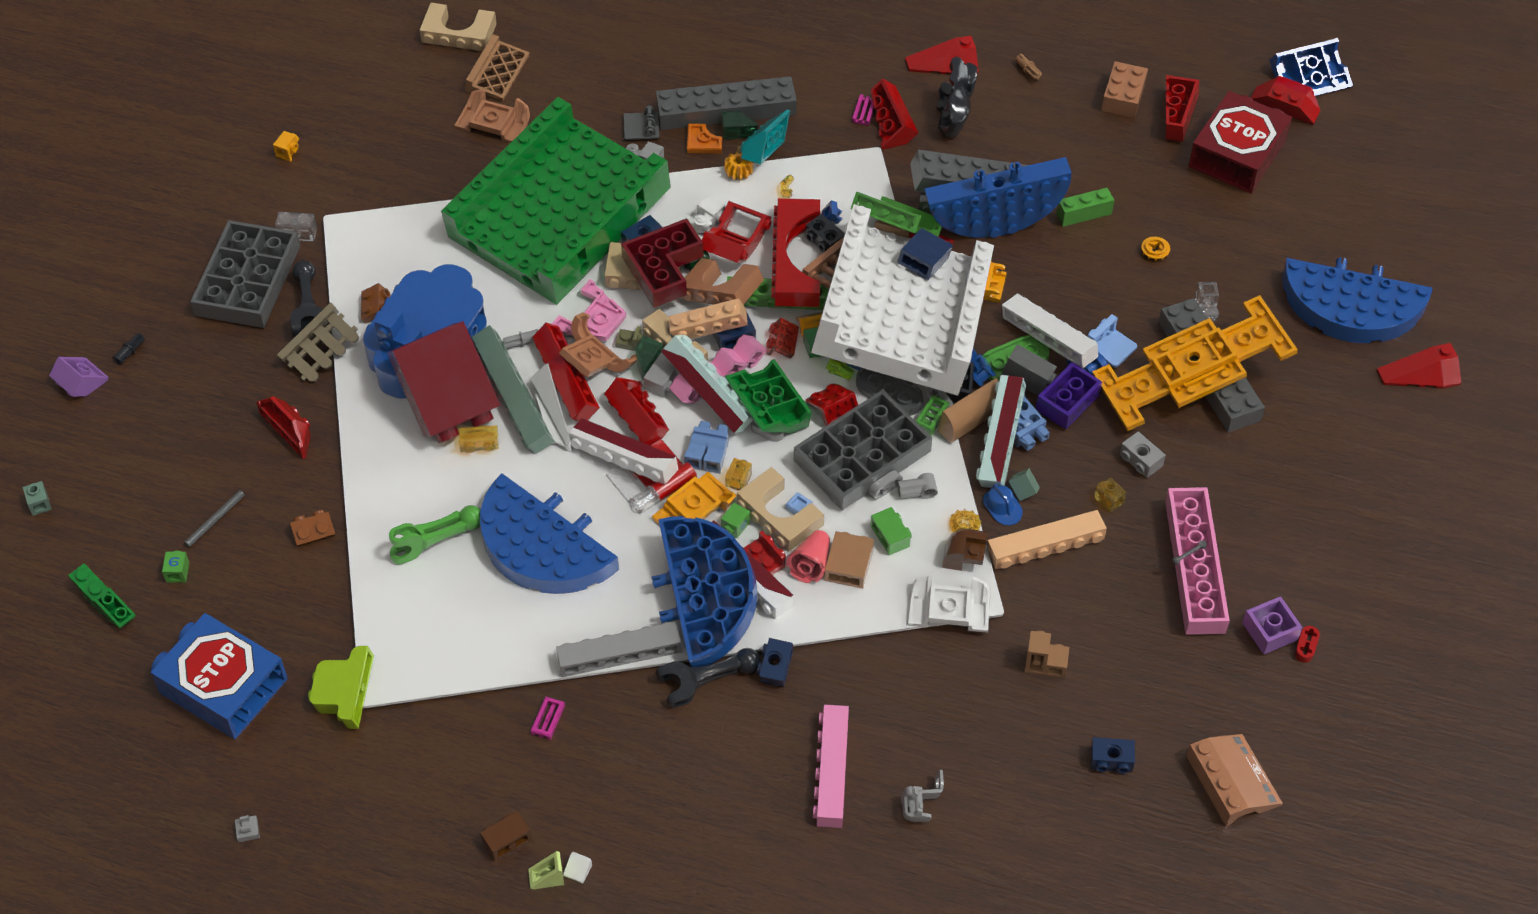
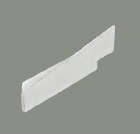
M545 364L531 377L532 384L538 393L535 394L540 414L555 441L552 444L566 447V450L570 452L572 451L571 441L549 365Z

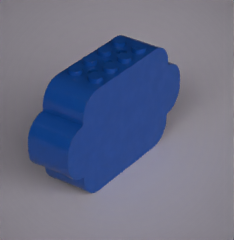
M453 264L438 266L432 272L416 270L406 274L400 283L394 287L393 293L385 300L384 306L376 313L372 323L366 327L363 336L369 367L376 373L382 392L395 398H406L387 355V352L392 350L382 348L378 342L374 321L386 306L403 312L405 324L421 330L422 337L461 321H464L471 339L472 336L486 328L487 320L484 313L483 296L480 291L473 288L472 275L468 270Z

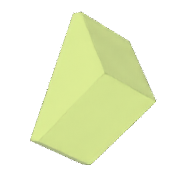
M558 851L528 869L530 889L564 885L561 857Z

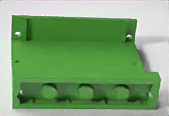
M856 192L850 208L852 209L854 204L871 209L870 217L912 233H917L923 228L939 236L942 227L932 214L884 196L879 200L861 192Z

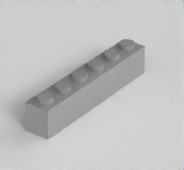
M665 622L661 625L646 626L638 630H626L619 634L603 635L599 638L584 639L575 643H564L561 646H556L561 675L562 677L682 653V645L677 623Z

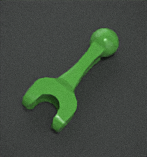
M468 505L462 508L460 512L455 511L436 521L417 525L404 523L392 528L389 532V540L394 545L390 550L391 560L395 564L407 563L416 559L423 550L445 538L465 533L466 530L479 528L481 526V509L475 505ZM396 535H402L403 537H401V538H396L395 536H396ZM405 551L403 556H396L397 553Z

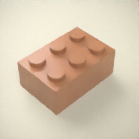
M1115 61L1105 91L1102 111L1135 118L1145 86L1148 68Z

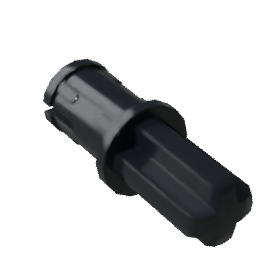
M137 333L128 343H123V347L112 356L113 360L117 364L122 365L128 357L135 354V349L145 338L140 333Z

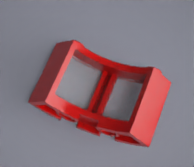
M728 201L719 219L720 225L717 228L713 227L709 231L704 232L702 238L703 250L736 263L745 262L757 248L766 230L770 229L772 224L771 216Z

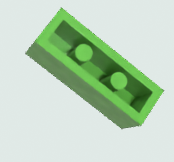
M1108 188L1064 198L1057 205L1056 215L1063 227L1111 215L1114 198Z

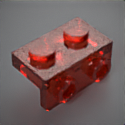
M781 317L775 323L773 322L768 330L770 335L766 342V354L770 356L775 351L791 359L795 353L799 326Z

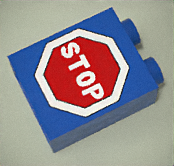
M206 613L196 623L190 622L184 626L179 634V642L169 652H162L155 658L150 672L160 694L234 740L288 680L280 657Z

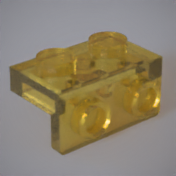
M498 426L459 428L460 451L472 453L480 450L492 451L499 449Z

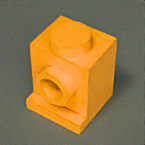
M283 131L273 144L275 156L291 162L292 155L297 152L299 147V137L294 133Z

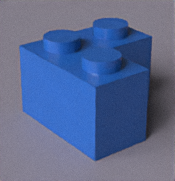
M386 306L374 321L379 346L384 349L394 350L422 338L421 330L406 325L403 312Z

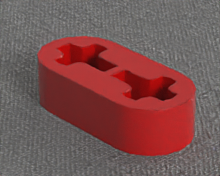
M1313 626L1303 628L1295 651L1298 661L1307 663L1313 659L1320 637L1317 628ZM1308 634L1312 635L1311 641L1307 640ZM1304 647L1308 648L1307 655L1303 654Z

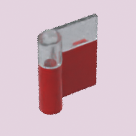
M662 439L651 445L676 456ZM677 456L678 471L666 484L658 481L655 482L648 477L638 475L620 466L606 473L607 478L629 503L630 509L638 514H642L675 493L692 478H697L692 465L688 462L682 464Z

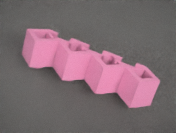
M742 335L737 340L733 349L721 348L710 363L716 367V371L720 376L725 377L748 366L750 368L756 366L767 350L754 336ZM679 373L674 378L669 389L682 402L696 403L700 400V395Z

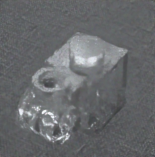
M1198 282L1195 300L1207 319L1210 318L1212 322L1216 321L1219 315L1217 310L1219 299L1217 282Z

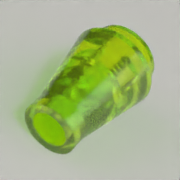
M830 359L825 368L829 371L828 373L850 380L855 372L844 362Z

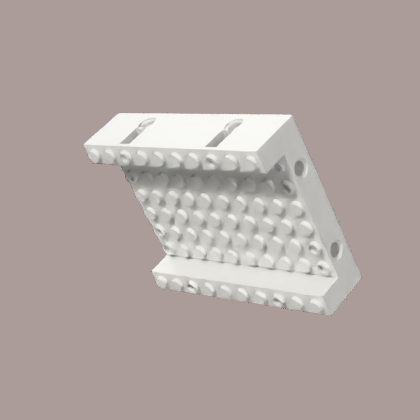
M854 204L811 353L958 395L971 360L994 245L976 240L971 256L951 251L949 259L927 280L897 263L901 249L911 238L868 227L867 223L871 209Z

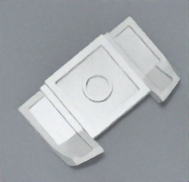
M932 573L916 577L911 591L908 625L928 627V623L968 626V631L988 633L990 595L986 582L972 576L971 588L931 585Z

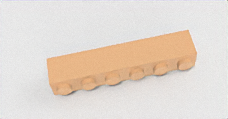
M1098 510L990 539L987 543V549L994 569H1004L1014 564L1026 563L1035 558H1044L1053 553H1062L1071 548H1080L1089 543H1098L1105 539L1107 528Z

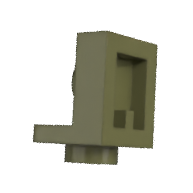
M637 326L636 331L620 329L615 347L637 351L639 344L642 345L644 340L641 326Z

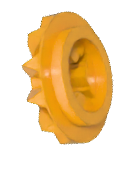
M1149 237L1143 241L1141 250L1143 255H1147L1148 259L1154 258L1155 261L1157 259L1163 260L1164 257L1169 255L1170 245L1163 238Z

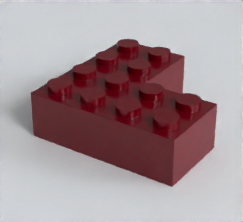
M687 218L621 243L622 258L653 308L686 296L687 283L678 267L704 257L703 242Z

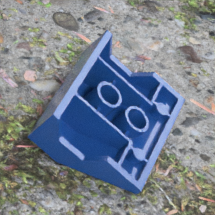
M1338 38L1277 53L1269 59L1275 78L1282 76L1312 87L1315 96L1353 86L1348 69L1341 63L1337 51Z

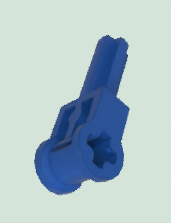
M973 348L970 362L975 364L973 366V379L979 386H983V382L991 376L994 377L996 374L986 358L981 354L977 355Z

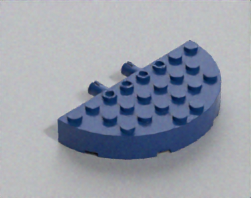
M1059 158L1021 167L1019 162H1015L1014 167L1012 162L1009 165L1010 170L985 175L983 170H979L980 175H978L976 170L974 178L925 188L930 211L934 219L942 227L958 235L976 238H995L1001 235L1016 233L1050 214L1064 198L1070 186L1072 174L1067 158Z
M1342 257L1336 259L1335 267L1291 258L1286 259L1282 275V285L1291 308L1312 328L1315 326L1322 330L1323 334L1347 342L1371 343V341L1377 340L1384 342L1405 334L1422 318L1433 289L1423 285L1383 278L1384 268L1381 265L1379 271H1377L1378 265H1374L1371 275L1346 270L1348 261L1344 258L1343 263H1341Z
M501 473L489 487L484 497L480 511V525L486 553H488L491 562L502 575L526 589H537L541 593L565 594L588 589L587 586L597 582L600 584L619 570L618 556L583 532L592 523L589 515L583 513L572 524L554 511L563 502L560 494L554 492L543 503Z
M684 516L658 519L669 570L667 573L651 576L652 583L655 589L672 584L677 604L676 608L659 612L661 623L679 619L691 666L701 667L710 665L730 652L739 643L751 624L757 604V583L753 568L743 547L732 534L719 525L701 518L692 519L685 518Z

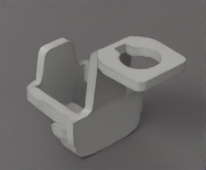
M939 769L935 775V789L922 790V787L909 786L903 790L901 804L903 806V816L906 820L911 822H929L931 820V814L923 813V799H936L940 796L944 786L943 770Z

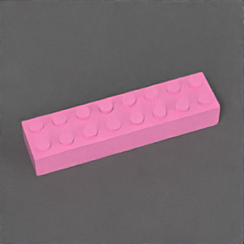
M1168 488L1165 504L1173 556H1181L1198 546L1202 540L1207 543L1205 549H1199L1180 560L1179 564H1175L1185 635L1226 634L1230 620L1208 488Z

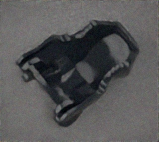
M959 57L952 58L949 64L952 72L949 77L950 83H941L939 88L940 100L936 107L941 113L938 128L947 137H955L963 129L970 114V99L977 80V66L972 63L965 64Z

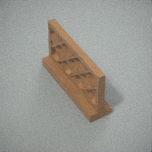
M493 34L466 79L465 91L472 93L473 90L486 89L485 94L487 96L504 101L527 61L530 52L499 41V36ZM499 48L506 49L508 52L500 54ZM519 54L524 57L522 59L516 60L514 55ZM511 57L512 61L504 62L503 58ZM493 60H500L501 64L493 65ZM515 65L516 70H508V66ZM504 68L505 72L498 74L496 69ZM493 71L494 75L487 77L485 72ZM509 77L510 81L503 83L500 78ZM497 79L499 84L491 86L489 81ZM486 82L488 87L483 88L478 86V84ZM502 88L503 93L501 95L496 93L494 90Z

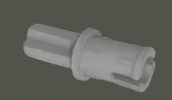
M538 329L524 333L520 331L519 334L503 338V343L506 348L518 345L525 346L526 343L534 342L532 337Z

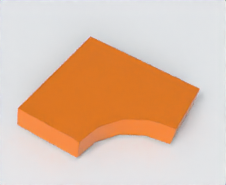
M688 124L687 153L722 154V137L711 134L707 130L706 124Z

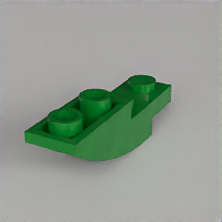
M85 563L68 575L69 579L82 592V595L119 629L136 617L135 613Z

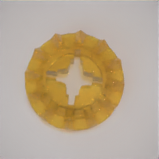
M964 508L962 511L957 510L954 514H951L949 525L953 532L959 529L979 530L981 521L979 515H976L973 510L967 511ZM962 519L965 521L969 520V523H962Z

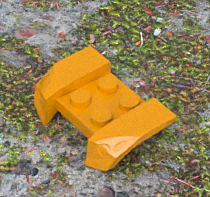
M707 472L699 479L696 477L692 478L668 497L663 507L652 515V519L657 524H659L658 519L675 516L705 519L719 507L727 511L737 495Z

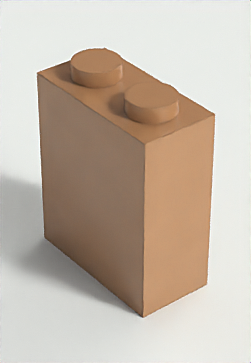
M835 531L825 567L824 581L863 589L874 549V539L867 536L852 535L848 532Z

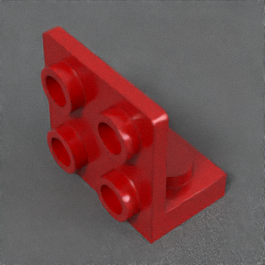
M835 383L828 385L826 389L811 394L809 398L805 399L807 404L821 411L825 426L858 406L855 392Z

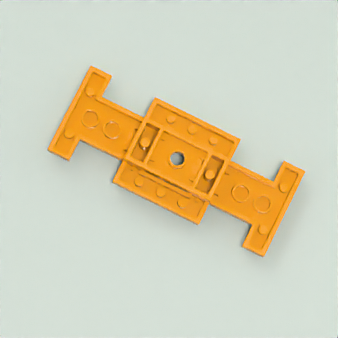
M1260 295L1243 303V307L1250 318L1223 330H1220L1219 327L1216 328L1210 318L1143 348V353L1149 364L1125 375L1117 377L1110 364L1092 371L1093 376L1102 381L1101 390L1127 431L1145 424L1138 408L1170 394L1178 408L1247 377V372L1240 362L1262 351L1272 348L1280 361L1297 354L1298 349ZM1191 356H1197L1199 357V360L1191 361L1189 358Z

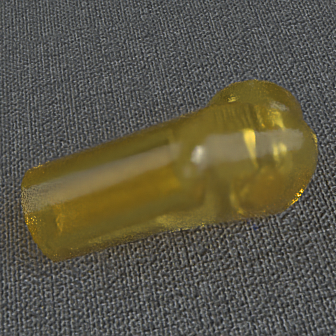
M787 175L781 181L780 194L784 198H791L793 190L788 189L789 185L794 181L792 175Z

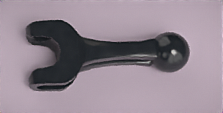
M306 260L298 261L292 268V275L299 282L302 296L300 307L293 310L290 314L292 337H296L323 310L316 306L311 294L310 282L315 277V267Z
M743 648L736 655L711 665L689 667L682 662L674 661L659 667L655 673L659 681L672 680L680 686L678 690L669 694L666 701L669 708H677L689 704L694 697L695 690L704 684L728 675L738 674L739 672L744 674L755 672L758 668L760 657L754 649Z

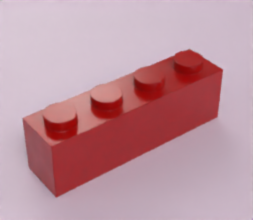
M882 78L871 89L874 108L877 111L876 121L880 127L878 132L882 138L881 149L885 150L906 145L919 132L896 85Z
M616 377L604 393L608 403L615 407L619 412V417L627 422L628 428L638 436L640 442L651 446L660 439H663L669 428L661 415L654 411L656 409L654 403L648 401L649 395L647 391H642L641 387L643 385L641 381Z

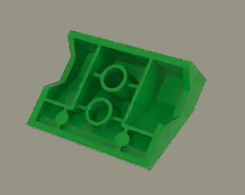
M775 359L771 360L763 370L750 374L744 369L725 376L730 387L736 392L739 400L761 432L793 433L809 427L812 412Z

